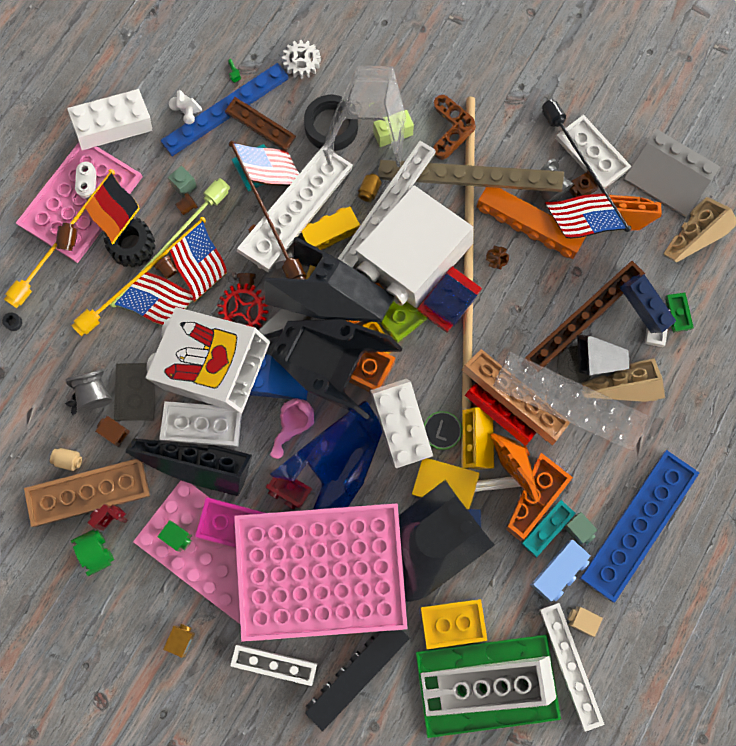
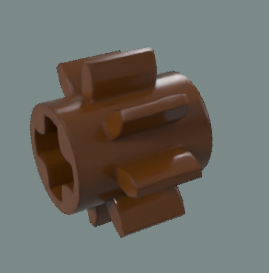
M494 245L493 249L488 250L486 260L490 262L488 266L501 270L503 266L507 265L509 261V255L505 253L507 249Z

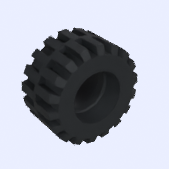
M138 217L130 221L113 245L107 234L104 233L106 236L104 238L105 247L119 265L122 264L124 267H128L129 264L131 268L135 267V264L141 266L144 260L146 262L149 261L148 256L154 254L152 251L155 250L153 234L147 224ZM131 235L139 236L135 246L126 249L121 248V243L126 237Z

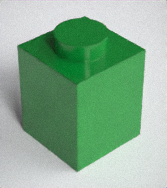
M171 520L168 521L157 536L178 552H181L182 549L185 551L192 542L190 540L192 535Z

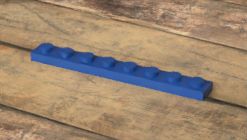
M276 63L196 116L194 123H185L161 139V143L169 154L174 156L231 118L225 113V110L234 97L250 105L288 80L287 73Z

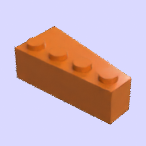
M543 453L539 454L532 468L539 500L535 501L523 489L505 528L520 542L526 538L573 478Z

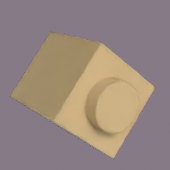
M576 607L571 610L568 616V620H570L568 625L590 637H595L603 618L582 607Z

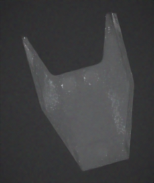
M357 66L333 114L323 148L327 163L332 165L335 136L342 122L346 119L383 120L386 122L396 165L401 167L406 115L393 66Z

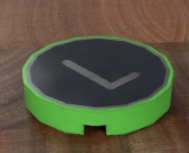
M440 411L433 413L424 424L429 444L437 450L452 448L461 437L462 427L460 421L449 412Z

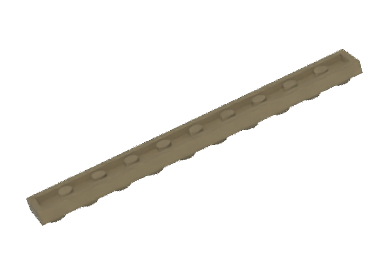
M380 160L378 172L380 180H393L405 161ZM428 163L416 182L562 192L564 171Z

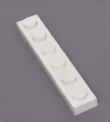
M560 603L539 609L583 731L586 732L604 725Z

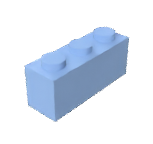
M573 539L567 541L530 586L548 602L557 601L564 593L562 589L566 585L570 586L577 578L575 574L579 569L583 571L588 566L589 561L587 560L591 555Z

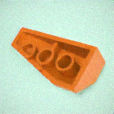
M495 433L491 434L490 436L502 467L535 501L539 500L528 458L530 453L525 445L522 446L517 440Z

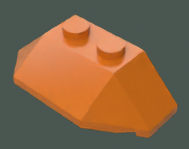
M609 195L627 225L631 226V230L639 231L661 217L660 202H654L642 197Z

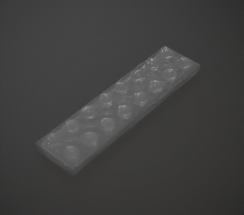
M512 352L508 353L493 385L495 389L631 451H634L650 416Z

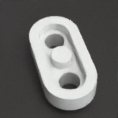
M82 162L76 168L75 190L83 199H89L96 190L97 172L90 162Z

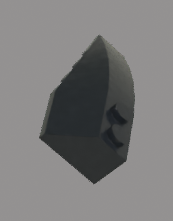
M134 438L126 448L127 454L162 473L199 487L239 496L245 484L252 459L251 454L215 445H208V448L197 447L198 444L192 443L189 446H180L178 442L160 444L159 440Z

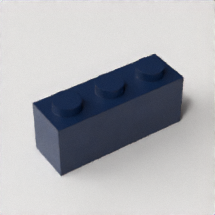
M645 274L633 276L619 287L650 333H663L676 322Z

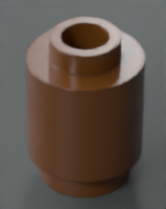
M62 223V226H58L56 236L57 249L73 251L77 236V229L74 228V224Z

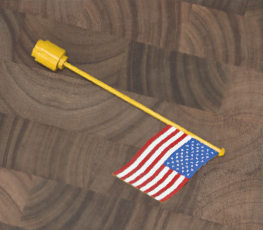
M200 217V220L96 312L93 309L91 311L86 309L74 320L71 326L81 337L91 332L100 324L98 319L101 317L98 314L169 252L172 255L177 270L191 291L193 301L198 300L227 274L223 258L210 240L205 228V218Z

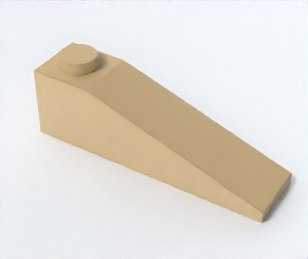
M706 197L690 213L691 218L687 223L684 222L682 225L683 230L674 237L663 254L671 260L678 262L726 236L736 226V217L732 209Z
M655 358L630 364L629 369L614 371V374L608 377L599 376L581 384L585 398L642 402L665 398L663 379Z

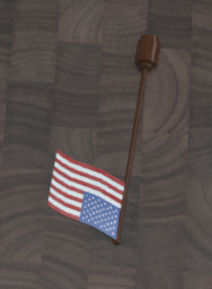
M230 141L229 146L232 147L286 258L282 265L286 278L306 279L307 275L299 259L289 258L253 182L266 185L290 186L299 173L289 153L278 149L239 145L235 141Z

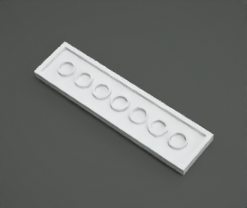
M322 146L267 212L285 250L289 248L294 238L298 237L353 168V164ZM265 216L237 248L239 254L267 272L272 269L283 255Z

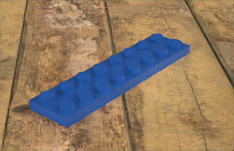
M665 450L579 579L612 603H615L696 480L699 472L668 450Z

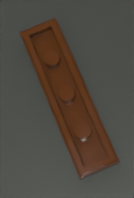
M236 97L233 98L225 110L227 115L286 152L296 138V135Z

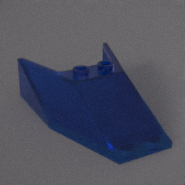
M363 401L358 406L369 415L368 420L355 413L348 412L270 473V475L276 478L295 481L308 463L322 483L313 510L348 507L364 484L382 435L379 419L367 401Z

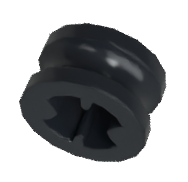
M10 312L5 314L2 323L10 331H17L22 326V319L16 313ZM12 318L16 320V323H13L14 325L9 324V320L12 321Z

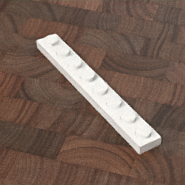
M422 141L418 142L338 257L339 260L353 269L356 268L359 264L356 249L408 193L436 153L435 149Z

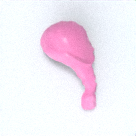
M295 398L284 403L281 407L280 419L282 430L274 439V446L270 453L272 458H281L284 453L282 444L289 441L292 437L300 435L314 424V409L307 401Z

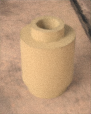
M59 448L52 451L50 463L58 468L75 471L76 468L81 466L82 457H80V453L77 451Z

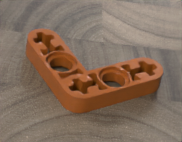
M439 95L434 100L435 109L453 124L433 147L436 151V158L444 160L474 132L476 124L474 118L448 96ZM439 103H445L448 109L446 110V107L439 105ZM453 111L459 112V116L456 118L450 117V114ZM462 119H463L464 122H466L467 124L470 123L471 126H464V123L462 122ZM453 134L459 135V139L456 141H451L450 137ZM439 149H445V152H439Z

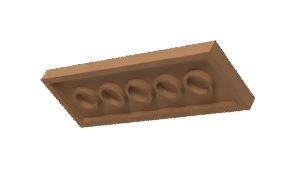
M482 349L461 369L469 378L478 383L482 389L490 393L499 403L508 408L552 446L571 423Z
M137 459L24 488L31 527L90 513L97 508L100 509L104 504L116 506L150 497L143 462Z

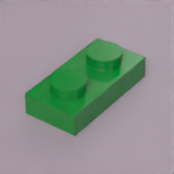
M686 293L667 295L665 297L667 308L676 320L671 325L673 333L692 330L694 327Z

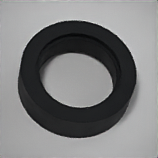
M324 95L316 98L309 104L304 114L306 136L319 149L324 146L331 151H339L348 147L354 141L358 132V114L354 105L339 95ZM325 110H338L347 117L349 125L342 134L335 137H327L315 129V118Z

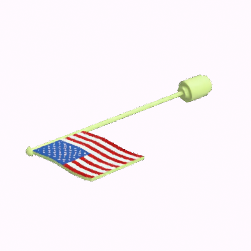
M221 178L217 181L215 180L204 191L205 203L143 269L162 254L208 204L217 206L229 193L230 187ZM146 272L117 297L110 306H119L134 311L154 323L163 325L168 318H171L175 307L186 309L193 301L191 291L176 285L164 277Z

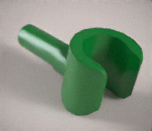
M229 59L228 63L232 70L229 73V77L233 83H236L241 79L240 72L235 68L232 59Z

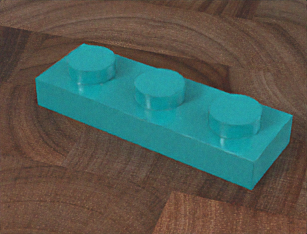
M559 500L521 544L532 555L538 557L576 513L562 500Z

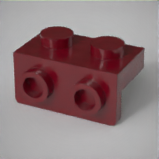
M281 469L277 470L270 483L265 487L269 490L268 495L275 499L279 497L284 499V504L293 510L296 507L301 509L313 490Z
M104 504L100 509L97 508L91 513V519L87 523L93 528L104 531L114 519L126 523L128 519L124 517L126 513L120 507H116L113 504L111 506Z

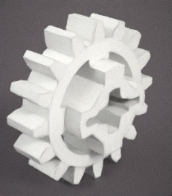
M300 40L299 44L293 41V46L287 45V50L283 51L282 62L284 69H287L288 74L293 72L294 78L297 75H300L301 79H303L304 75L309 78L311 72L315 74L316 69L320 68L321 57L319 50H316L314 44L310 46L309 41L303 44L302 40Z

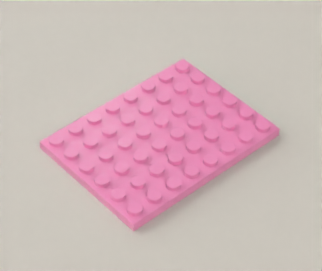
M397 503L234 516L242 642L407 629Z

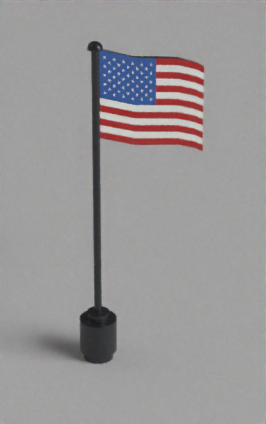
M553 99L546 101L542 105V113L552 127H561L602 191L601 194L582 195L558 202H545L565 238H582L616 230L630 232L631 226L627 225L563 125L566 119L563 109Z

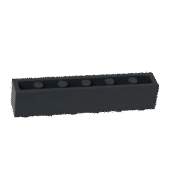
M402 630L380 631L375 638L371 636L364 643L366 648L361 653L357 651L349 659L352 663L347 668L343 666L335 674L337 679L332 684L328 681L320 690L323 694L318 699L313 697L306 705L308 709L305 714L323 732L410 638Z

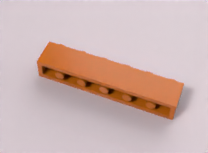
M486 187L476 206L482 213L490 214L497 221L510 225L515 231L527 234L532 240L544 243V246L557 250L566 258L573 259L586 238H565L553 216L501 188Z

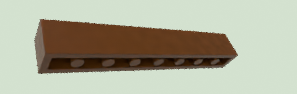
M633 261L628 263L532 350L520 364L532 377H535L577 338V335H581L624 295L619 287L633 276L646 273Z

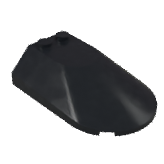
M446 480L398 515L405 602L425 598L495 545Z

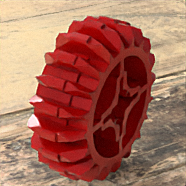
M238 283L237 290L234 286H230L231 293L227 290L224 291L227 297L220 296L219 298L221 301H224V304L220 303L217 305V307L223 308V311H218V315L224 314L225 316L221 319L235 322L232 318L240 315L248 323L243 325L256 328V324L259 327L263 326L260 319L266 321L267 318L262 315L269 314V310H263V307L269 305L262 303V300H265V296L261 298L258 296L262 290H258L255 293V285H252L249 290L248 283L244 284V289ZM238 293H247L255 299L245 302ZM234 297L236 308L229 313V302ZM240 304L243 306L252 304L246 310V314L244 312L235 313L241 308ZM258 304V315L253 321L250 312Z

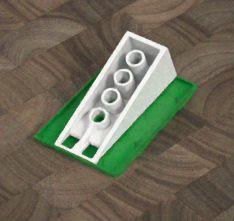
M547 634L416 652L427 738L561 720Z

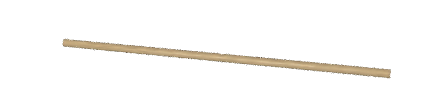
M467 97L466 112L475 120V98ZM475 130L466 139L465 165L474 166ZM465 186V221L473 226V241L474 186ZM473 244L464 254V275L472 281ZM473 302L463 313V367L472 358ZM463 371L462 410L472 408V401L464 396L472 387V379ZM462 417L461 468H463V417Z

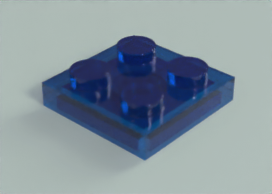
M446 273L424 301V305L455 326L477 298V294Z

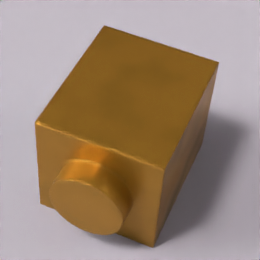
M184 624L173 626L163 650L181 658L185 657L195 636V633L191 632L192 628Z

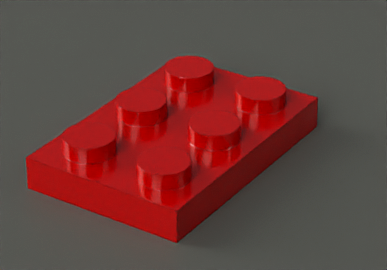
M452 266L417 308V311L448 333L481 292L482 288Z

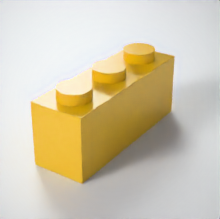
M343 207L338 209L335 214L323 216L318 222L308 223L302 230L301 237L303 241L323 250L354 235L360 227V223L351 207Z
M475 407L462 410L463 468L475 470L494 468V444L490 436L493 434V419L480 408Z

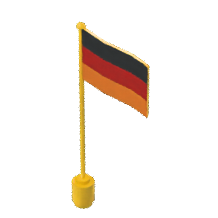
M110 169L108 170V175L70 224H75L86 209L92 220L107 234L113 245L140 208L135 199L120 186L114 177L115 171ZM56 242L26 281L22 279L20 282L15 280L5 293L6 297L4 300L15 308L24 303L32 292L29 289L31 285L28 283L57 247Z

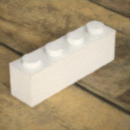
M238 644L235 646L231 667L312 686L318 663Z

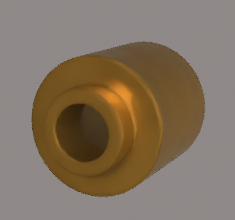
M375 174L365 175L358 190V197L361 200L372 202L375 199L382 184L380 177Z

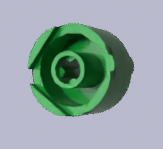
M92 529L71 540V543L75 545L73 549L82 568L86 567L89 570L85 572L88 577L112 565L111 562L114 561V557L108 548H104L103 544L106 541L99 530L95 531V529Z

